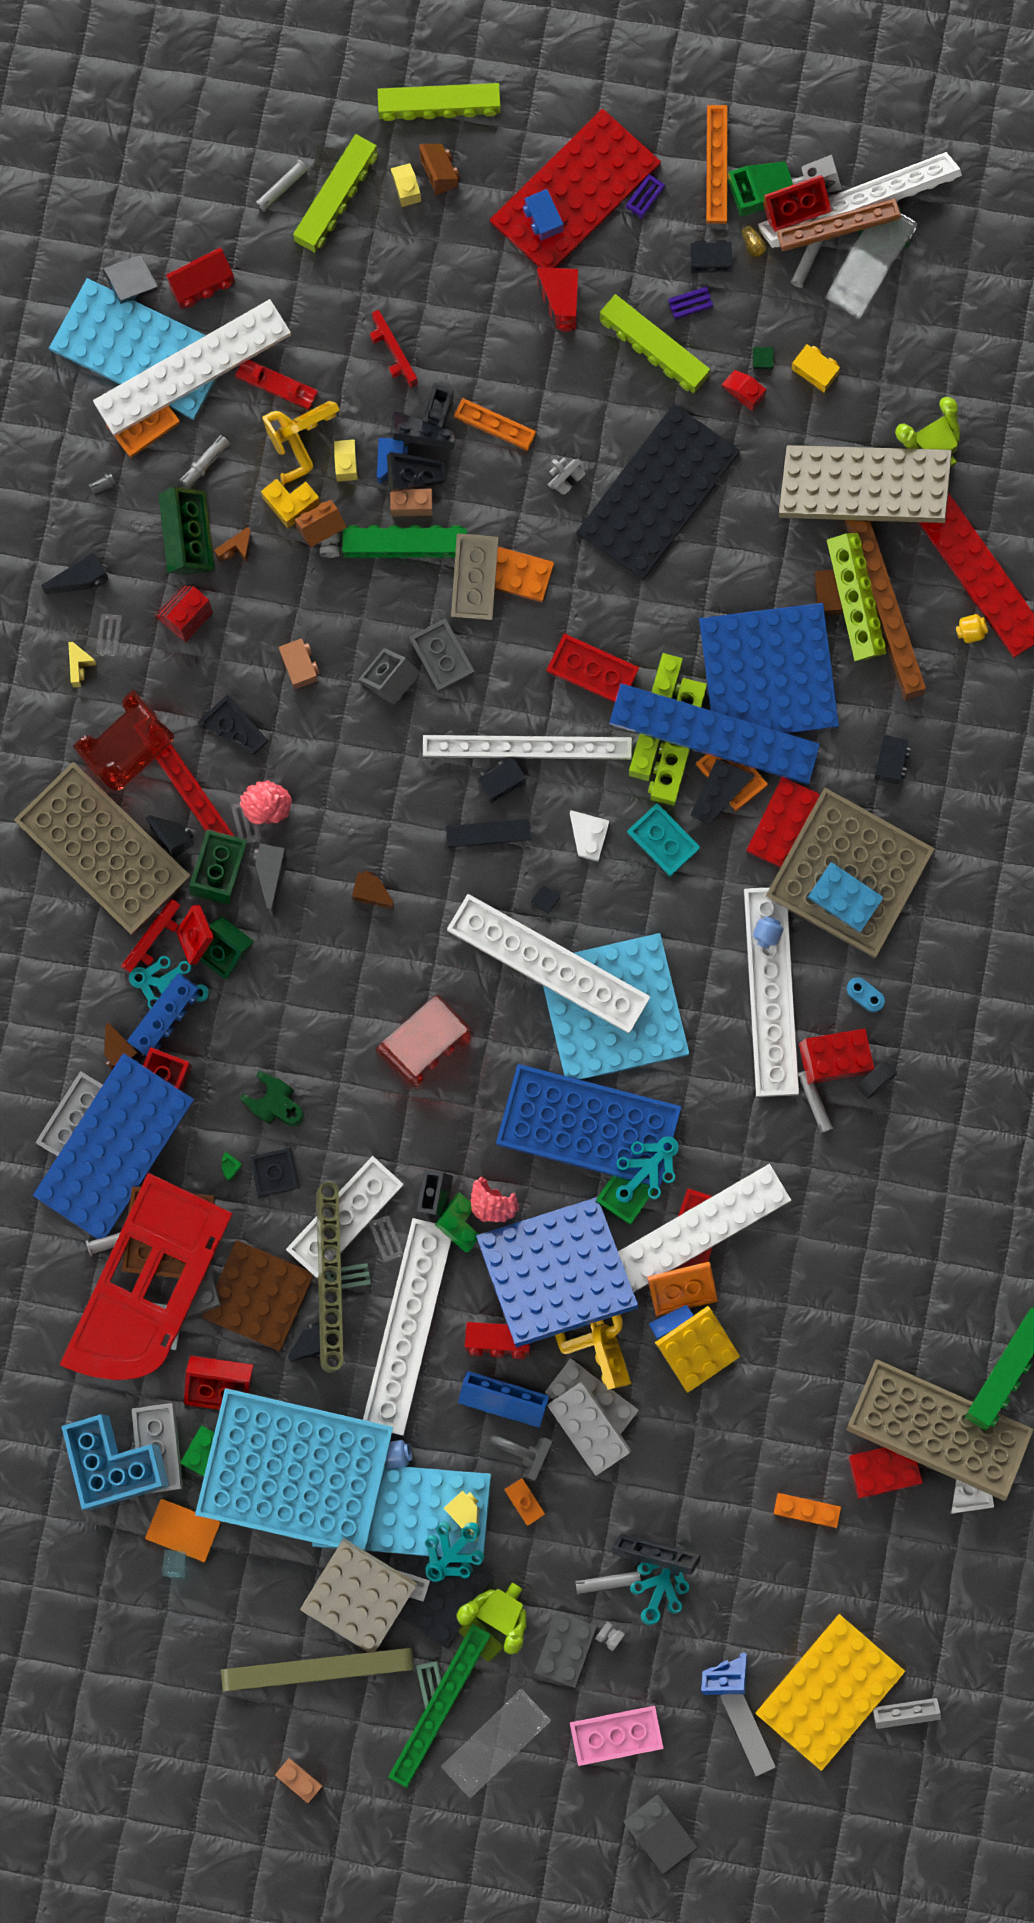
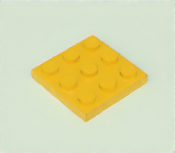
M708 1306L655 1342L687 1393L740 1357Z

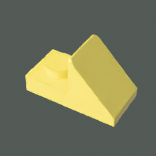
M69 642L71 684L73 687H81V680H85L84 668L80 667L96 666L97 664L92 657L75 643Z

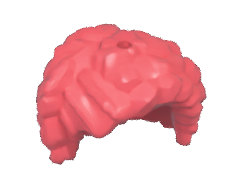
M268 780L258 781L256 785L248 786L247 791L240 796V806L243 809V813L253 824L260 825L266 823L269 825L271 822L279 823L289 816L292 804L291 796L288 790L280 785H276L274 782L271 783Z
M484 1177L474 1181L470 1201L472 1212L482 1222H506L515 1216V1213L519 1210L515 1193L511 1194L509 1198L503 1197L498 1189H490Z

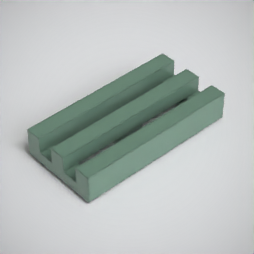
M368 1264L341 1267V1273L364 1269V1272L341 1276V1281L360 1277L366 1278L365 1281L342 1284L341 1290L371 1285ZM326 1272L327 1281L334 1282V1277L331 1278L332 1273Z
M437 1661L416 1666L425 1709L429 1702L421 1669H426L431 1696H433L435 1689L430 1667L434 1666L437 1684L439 1685L441 1682Z

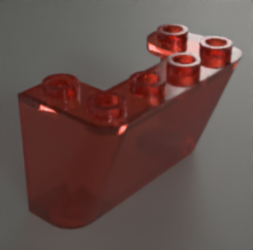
M436 995L376 1048V1053L409 1089L413 1086L417 1088L423 1083V1077L427 1069L433 1070L440 1063L438 1060L443 1055L447 1057L455 1050V1045L461 1044L464 1046L472 1039V1028L439 995Z

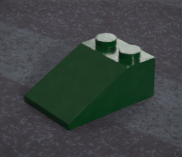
M207 829L189 885L190 895L230 905L236 888L247 840Z

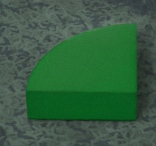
M227 1152L224 1153L221 1164L222 1171L230 1182L243 1164Z

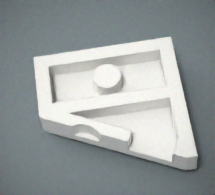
M570 811L578 857L598 862L609 826V820Z

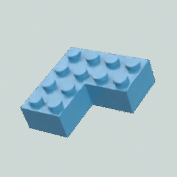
M101 1414L61 1426L82 1510L97 1509L169 1487L159 1445L150 1444L119 1454L108 1415Z

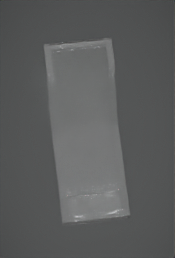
M900 213L901 219L870 227L863 231L851 249L825 298L859 319L863 316L889 267L904 245L910 240L918 223Z
M521 1688L440 1767L470 1799L551 1720Z

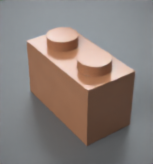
M407 489L390 492L391 517L433 516L432 489Z
M301 638L279 647L294 690L318 681L316 674H319L316 662L311 663L309 656L312 655L308 643L304 644Z
M288 1758L275 1774L277 1778L307 1803H310L323 1788V1785L291 1758Z

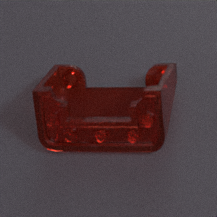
M135 690L126 695L122 701V707L126 712L97 739L91 735H86L73 745L92 772L112 790H120L125 787L163 752L174 739L172 731Z

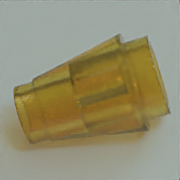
M746 226L741 230L748 254H751L752 257L762 255L766 251L765 241L752 226Z

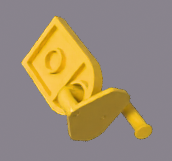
M328 401L293 420L280 411H274L262 417L266 431L276 451L281 455L285 454L282 442L287 440L300 465L299 468L289 473L280 474L282 485L309 473L313 469V463L297 432L303 429L311 430L318 426L317 422L325 419V421L336 417V412L340 411L337 403ZM278 419L281 427L275 431L270 423Z
M621 1314L612 1317L613 1326L609 1327L607 1324H604L603 1320L591 1323L592 1333L568 1341L564 1332L555 1335L559 1349L563 1354H570L594 1345L596 1351L595 1358L603 1373L602 1381L608 1390L631 1384L616 1337L623 1326Z

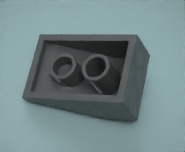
M260 844L259 849L254 851L253 861H255L254 865L257 868L269 915L274 917L287 855L285 848Z
M658 1794L623 1821L662 1874L697 1848Z

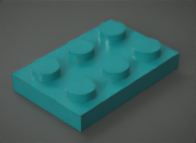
M658 803L627 830V834L669 877L700 850V846Z

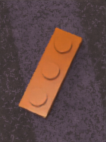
M778 1493L773 1515L837 1528L841 1507Z

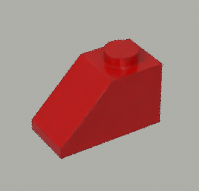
M736 370L721 384L725 390L751 411L766 397L767 389L753 377Z

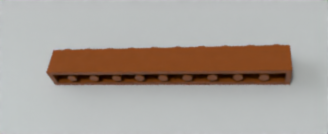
M844 520L848 533H858L862 542L861 547L866 560L868 577L871 581L873 598L876 602L877 616L881 624L880 629L903 698L907 700L924 695L926 687L871 522L867 520Z

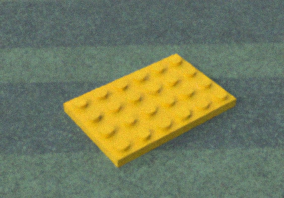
M838 1614L755 1714L822 1771L904 1674L905 1670Z

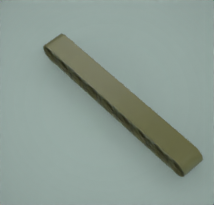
M328 1181L323 1183L316 1192L320 1361L321 1367L325 1372L333 1373L343 1364L339 1190L335 1183ZM323 1188L330 1189L332 1197L324 1196ZM329 1209L333 1217L330 1219L326 1218L323 1210ZM324 1230H330L333 1233V1239L325 1238ZM325 1251L332 1252L334 1260H327L324 1256ZM326 1272L334 1275V1282L326 1280ZM327 1293L335 1297L334 1303H329L326 1300L325 1296ZM326 1315H333L336 1320L335 1324H329L326 1321ZM327 1336H333L336 1339V1345H329L326 1340ZM328 1357L335 1358L337 1362L336 1367L328 1365Z
M412 1648L222 1669V1691L414 1670Z

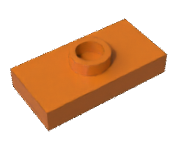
M523 1478L504 1489L527 1526L545 1515Z

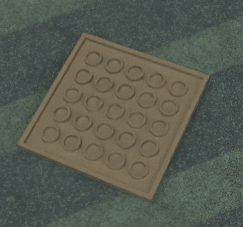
M824 788L765 897L876 958L935 848L831 790ZM831 862L883 897L860 933L807 898Z

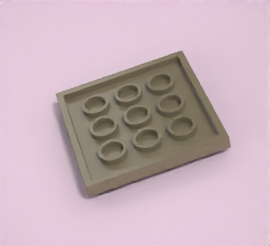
M343 1538L300 1610L367 1652H376L417 1583Z

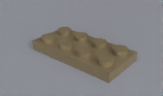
M457 533L451 617L493 620L498 536Z

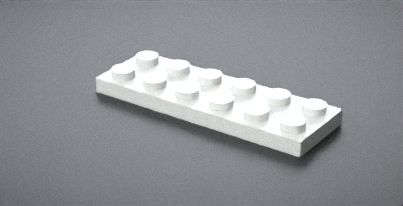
M373 1156L339 1191L340 1254L404 1186L399 1179ZM329 1209L323 1210L326 1218L330 1219L333 1217ZM316 1216L286 1250L318 1279ZM324 1230L325 1238L333 1239V1233L330 1230ZM325 1251V1258L329 1261L334 1260L332 1252Z

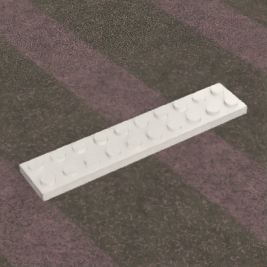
M945 152L830 196L828 198L832 212L796 225L894 198L897 202L899 199L907 196H914L920 191L933 189L941 183L951 182L955 178L962 176L961 170ZM768 221L759 223V230L771 247H780L777 232L773 231Z
M269 299L94 399L93 402L113 436H116L291 336V332Z
M769 888L744 889L756 1097L799 1095L788 910L765 897ZM765 916L781 921L780 925L784 929L779 944L776 946L770 945L769 949L757 945L758 940L753 937L758 920L764 919Z
M467 894L447 928V931L628 1034L632 1031L650 1000L649 995Z
M766 1165L618 1251L633 1293L648 1285V1276L674 1270L791 1202L789 1195L771 1165Z
M415 1218L412 1219L363 1417L365 1421L393 1427V1434L404 1436L451 1244V1239L435 1226L436 1223Z

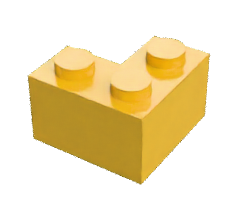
M276 479L261 491L264 501L287 529L294 525L295 519L303 513L309 512L320 505L318 495L307 482L289 494L279 480Z

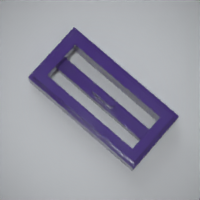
M648 174L625 208L630 209L632 213L639 215L642 219L665 189V184ZM652 181V185L646 191V193L638 202V204L636 206H633L634 202L643 192L648 183ZM658 185V189L652 195V197L644 206V208L642 210H639L641 206L644 204V202L647 200V198L650 196L652 191L655 189V187Z
M707 287L668 299L674 320L713 307ZM704 294V296L674 305L675 303ZM702 301H707V303L689 308L680 312H676V310L688 307Z

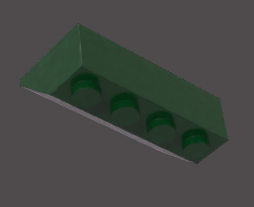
M172 487L159 493L167 573L188 575L214 571L206 492Z

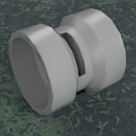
M336 533L322 541L320 556L327 558L340 556V548L338 547L341 539L340 534Z
M607 1621L595 1639L600 1643L604 1642L607 1644V1648L613 1651L625 1634L620 1630H615L613 1625Z

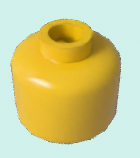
M974 614L961 618L956 631L959 639L963 638L965 643H973L983 640L985 634L988 633L985 618Z

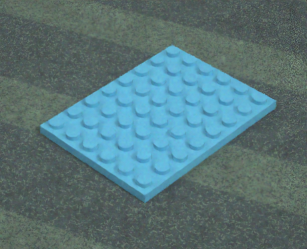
M225 1388L195 1516L338 1548L343 1538L365 1551L393 1427Z

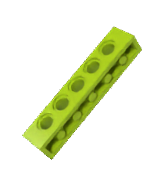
M846 533L828 539L827 544L854 660H868L886 654L885 641L880 629L881 624L877 616L876 602L873 598L871 581L868 577L866 560L863 555L859 534Z
M682 678L681 684L677 683L674 695L678 696V701L682 702L683 699L689 698L693 701L692 705L702 707L707 684ZM666 741L661 742L658 753L662 754L660 762L656 761L653 771L657 775L655 782L651 781L648 789L652 801L675 806L690 752L689 748L676 746ZM674 757L677 763L669 765L666 763V759ZM663 777H669L672 782L669 785H664L660 780Z

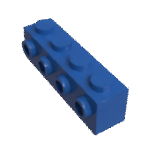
M177 974L127 1042L146 1056L150 1047L159 1050L162 1046L160 1044L161 1040L164 1037L168 1038L175 1028L172 1026L176 1020L180 1022L186 1015L187 1011L185 1008L188 1004L193 1005L198 999L199 994L197 992L200 988L183 975Z
M467 1371L458 1403L540 1428L549 1396Z

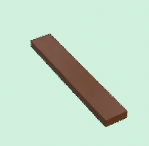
M894 198L776 232L783 252L901 219V214Z

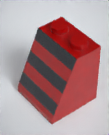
M537 267V285L555 329L569 332L572 329L576 330L578 269Z
M182 585L155 614V617L186 643L213 614L209 599L194 586Z

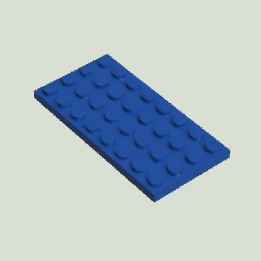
M125 1053L122 1054L33 1196L95 1238L107 1237L129 1204L132 1187H140L191 1107L194 1099Z
M517 1064L496 1145L632 1180L642 1168L620 1170L617 1167V1160L621 1157H626L627 1159L652 1158L657 1152H643L640 1155H636L631 1150L632 1144L637 1141L642 1144L658 1143L661 1138L667 1136L673 1138L681 1106ZM666 1143L664 1150L669 1151L671 1144ZM637 1144L634 1146L635 1152L641 1151V1145ZM664 1158L658 1164L659 1188L665 1171ZM621 1160L619 1166L622 1168L626 1167L627 1161ZM650 1174L641 1183L650 1185Z

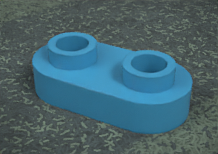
M856 977L848 982V995L867 1011L875 1013L883 1008L885 1003L883 994L864 979ZM854 985H860L861 990H854ZM875 997L878 999V1003L872 1004L870 999Z

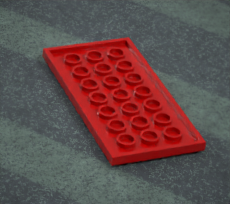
M602 108L490 218V223L538 267L557 268L645 180L648 174L651 175L661 165V161ZM547 189L563 222L564 231L541 241L539 235H534L531 228L533 222L530 217H526L523 206H525L526 197Z

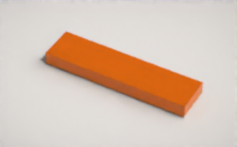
M462 398L454 414L455 419L526 451L529 450L537 434L535 430Z

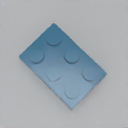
M832 862L828 865L807 897L859 933L883 899L881 895Z

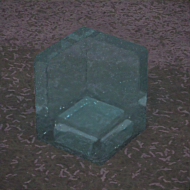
M164 1550L163 1577L186 1578V1552Z

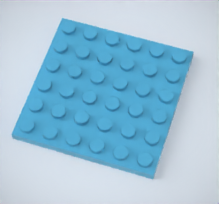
M660 933L574 953L650 996V1000L630 1034L543 986L563 1073L566 1077L584 1080L689 1056Z

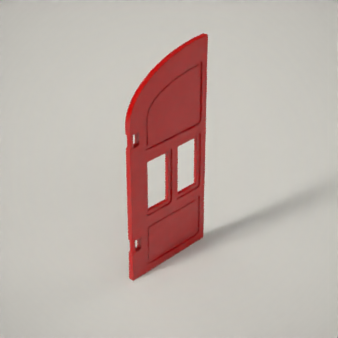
M148 1173L60 1365L84 1375L112 1380L135 1379L157 1370L168 1357L171 1346L179 1333L233 1213ZM212 1236L215 1240L211 1249H208L206 1247ZM131 1237L153 1247L132 1293L110 1282ZM164 1253L186 1263L166 1309L144 1299ZM166 1334H168L170 1338L165 1347L162 1345Z

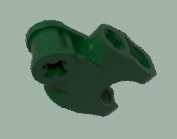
M259 1070L256 1076L267 1086L266 1095L262 1099L255 1100L242 1094L239 1098L240 1101L256 1117L268 1125H271L275 1118L291 1127L302 1123L304 1114L300 1106L290 1100L295 1090L280 1079ZM295 1111L297 1116L295 1118L290 1117L289 1119L288 1112L293 1113Z

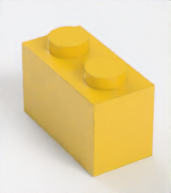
M806 344L793 361L791 370L825 393L838 376L840 367L834 359H827L823 356L817 347H810Z

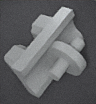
M562 458L559 462L553 459L551 461L553 468L549 473L552 476L557 472L559 473L547 485L551 489H556L562 495L566 494L572 486L565 479L571 475L577 482L586 474L580 466L582 462L578 458L576 460L573 459L566 467H563L568 462L565 458Z

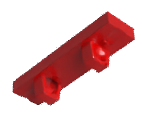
M379 309L372 313V320L377 329L370 333V338L373 344L381 340L385 341L396 361V364L389 368L391 376L395 378L403 374L410 388L418 385L417 377Z
M251 360L242 363L235 374L237 379L307 410H310L318 394V390ZM263 372V376L259 381L260 373Z
M169 900L120 966L126 972H131L139 961L148 966L154 959L146 951L164 927L171 932L177 929L179 925L171 920V918L180 907V904L175 900Z

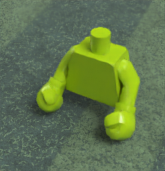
M942 398L939 406L945 416L917 433L905 423L899 424L895 431L897 439L908 449L951 450L953 454L957 451L960 442V428L957 420L958 404L953 398ZM953 456L951 458V467L957 463Z
M511 1583L506 1593L497 1589L496 1591L488 1590L478 1595L473 1601L459 1608L457 1613L458 1622L466 1626L475 1617L481 1619L507 1636L504 1643V1651L507 1654H517L523 1646L524 1631L527 1627L524 1605L517 1601L523 1589Z

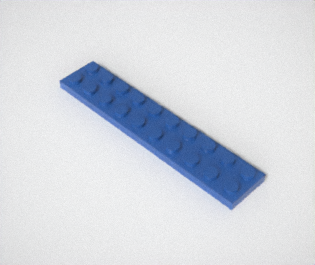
M622 683L619 686L609 721L610 725L807 785L810 782L820 745L819 743Z

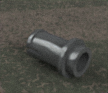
M106 473L105 477L89 485L96 496L109 488L113 489L117 483L112 474L108 475Z

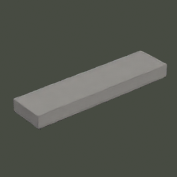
M720 1695L755 1776L776 1768L744 1695Z

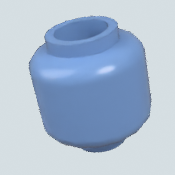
M765 916L764 919H759L753 932V937L758 940L757 945L769 949L770 945H778L784 930L780 925L781 921Z
M403 1440L390 1442L385 1466L388 1469L407 1467L409 1461L412 1460L410 1445L406 1444Z

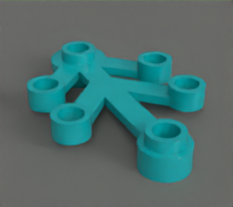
M162 956L158 959V962L146 969L142 967L134 968L129 974V981L132 986L141 988L151 1009V1001L153 999L158 1000L159 998L154 996L149 985L157 986L162 994L177 974H187L191 971V964L187 961H182L177 968L160 978L152 977L151 975L160 969L169 968L171 965V959L167 956ZM166 958L168 960L167 966L161 965L162 959ZM184 963L188 965V970L185 972L181 969ZM137 974L143 976L142 981L138 982L136 980ZM196 985L204 992L203 996L198 997L196 1001H205L209 997L208 987Z
M669 1136L661 1138L658 1143L642 1144L637 1141L632 1144L631 1150L636 1155H640L643 1152H657L650 1159H627L626 1157H621L617 1160V1167L620 1170L642 1168L627 1185H622L616 1190V1197L620 1202L627 1203L631 1201L634 1189L648 1174H650L649 1197L652 1199L660 1197L658 1164L663 1158L665 1164V1172L662 1175L663 1181L668 1184L674 1182L675 1174L673 1172L672 1157L678 1152V1143ZM670 1143L672 1145L671 1150H664V1145ZM639 1144L642 1146L640 1152L634 1151L635 1145ZM626 1160L627 1166L622 1168L619 1166V1162ZM667 1173H671L673 1175V1179L667 1181L665 1179V1175ZM652 1189H657L658 1195L652 1196L650 1194V1191ZM627 1190L628 1196L623 1198L620 1196V1192Z
M441 1522L436 1531L440 1537L443 1557L440 1560L438 1558L436 1549L439 1545L438 1537L435 1535L428 1536L425 1540V1546L428 1548L430 1562L426 1566V1576L434 1582L443 1580L445 1576L468 1578L473 1571L472 1566L468 1563L481 1564L484 1559V1553L480 1550H474L472 1554L458 1552L467 1542H474L478 1538L480 1528L473 1522L465 1524L461 1530V1537L451 1547L448 1535L451 1531V1526L447 1522ZM449 1562L463 1563L460 1567H447Z
M642 1562L638 1565L637 1570L640 1575L645 1576L650 1574L653 1569L659 1568V1566ZM643 1565L647 1567V1572L643 1571ZM663 1568L658 1576L642 1582L635 1581L630 1585V1591L634 1595H639L645 1589L656 1586L648 1608L641 1612V1620L644 1624L653 1625L659 1621L660 1612L657 1608L664 1591L669 1601L667 1605L668 1611L671 1614L681 1611L682 1604L677 1599L675 1591L680 1595L689 1591V1584L685 1581L682 1572L679 1573V1576L674 1575L677 1582L675 1584V1591L669 1579L670 1569ZM636 1584L639 1585L640 1591L635 1589ZM680 1584L684 1586V1591L680 1589ZM673 1603L677 1605V1610L672 1608ZM647 1613L651 1615V1620L647 1619Z

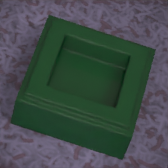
M753 347V369H773V347Z

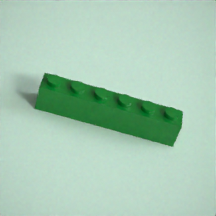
M351 525L343 529V557L455 558L457 533L467 534V528H463L460 525H454L451 528H442L439 525H433L430 528H422L418 525H413L409 528H401L398 525H392L389 528H381L377 525L360 528V526Z
M1033 1307L1027 1312L964 1418L985 1431L990 1426L994 1428L1000 1418L997 1415L1001 1408L1005 1410L1011 1400L1008 1397L1011 1390L1016 1392L1022 1382L1019 1380L1022 1373L1026 1375L1032 1365L1029 1361L1034 1355Z

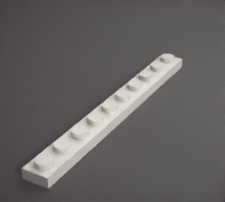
M423 735V757L631 760L632 737Z

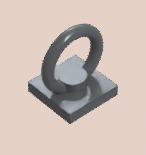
M498 1436L490 1438V1442L494 1446L523 1459L522 1464L527 1465V1468L522 1478L528 1481L536 1480L551 1446V1440L539 1438L535 1448L530 1446L526 1449Z

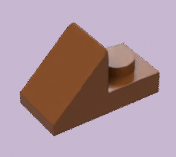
M249 527L214 549L215 555L220 562L224 559H231L235 552L238 551L247 563L252 537Z

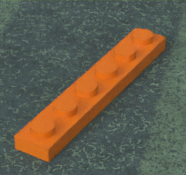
M707 105L706 224H727V105Z

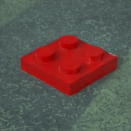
M193 905L176 931L189 964H197L213 940L212 931L208 926L201 906Z

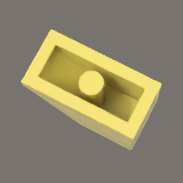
M411 164L391 168L401 207L421 202L420 190Z
M355 440L334 441L337 482L358 480Z
M461 1491L444 1507L446 1512L461 1528L471 1522L479 1526L480 1508L476 1505L479 1501L471 1492L466 1494L464 1491Z

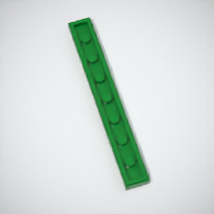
M474 1624L471 1625L388 1778L406 1788L409 1786L492 1634Z

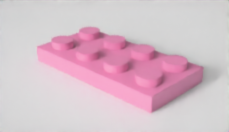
M655 1706L570 1722L578 1766L664 1749Z

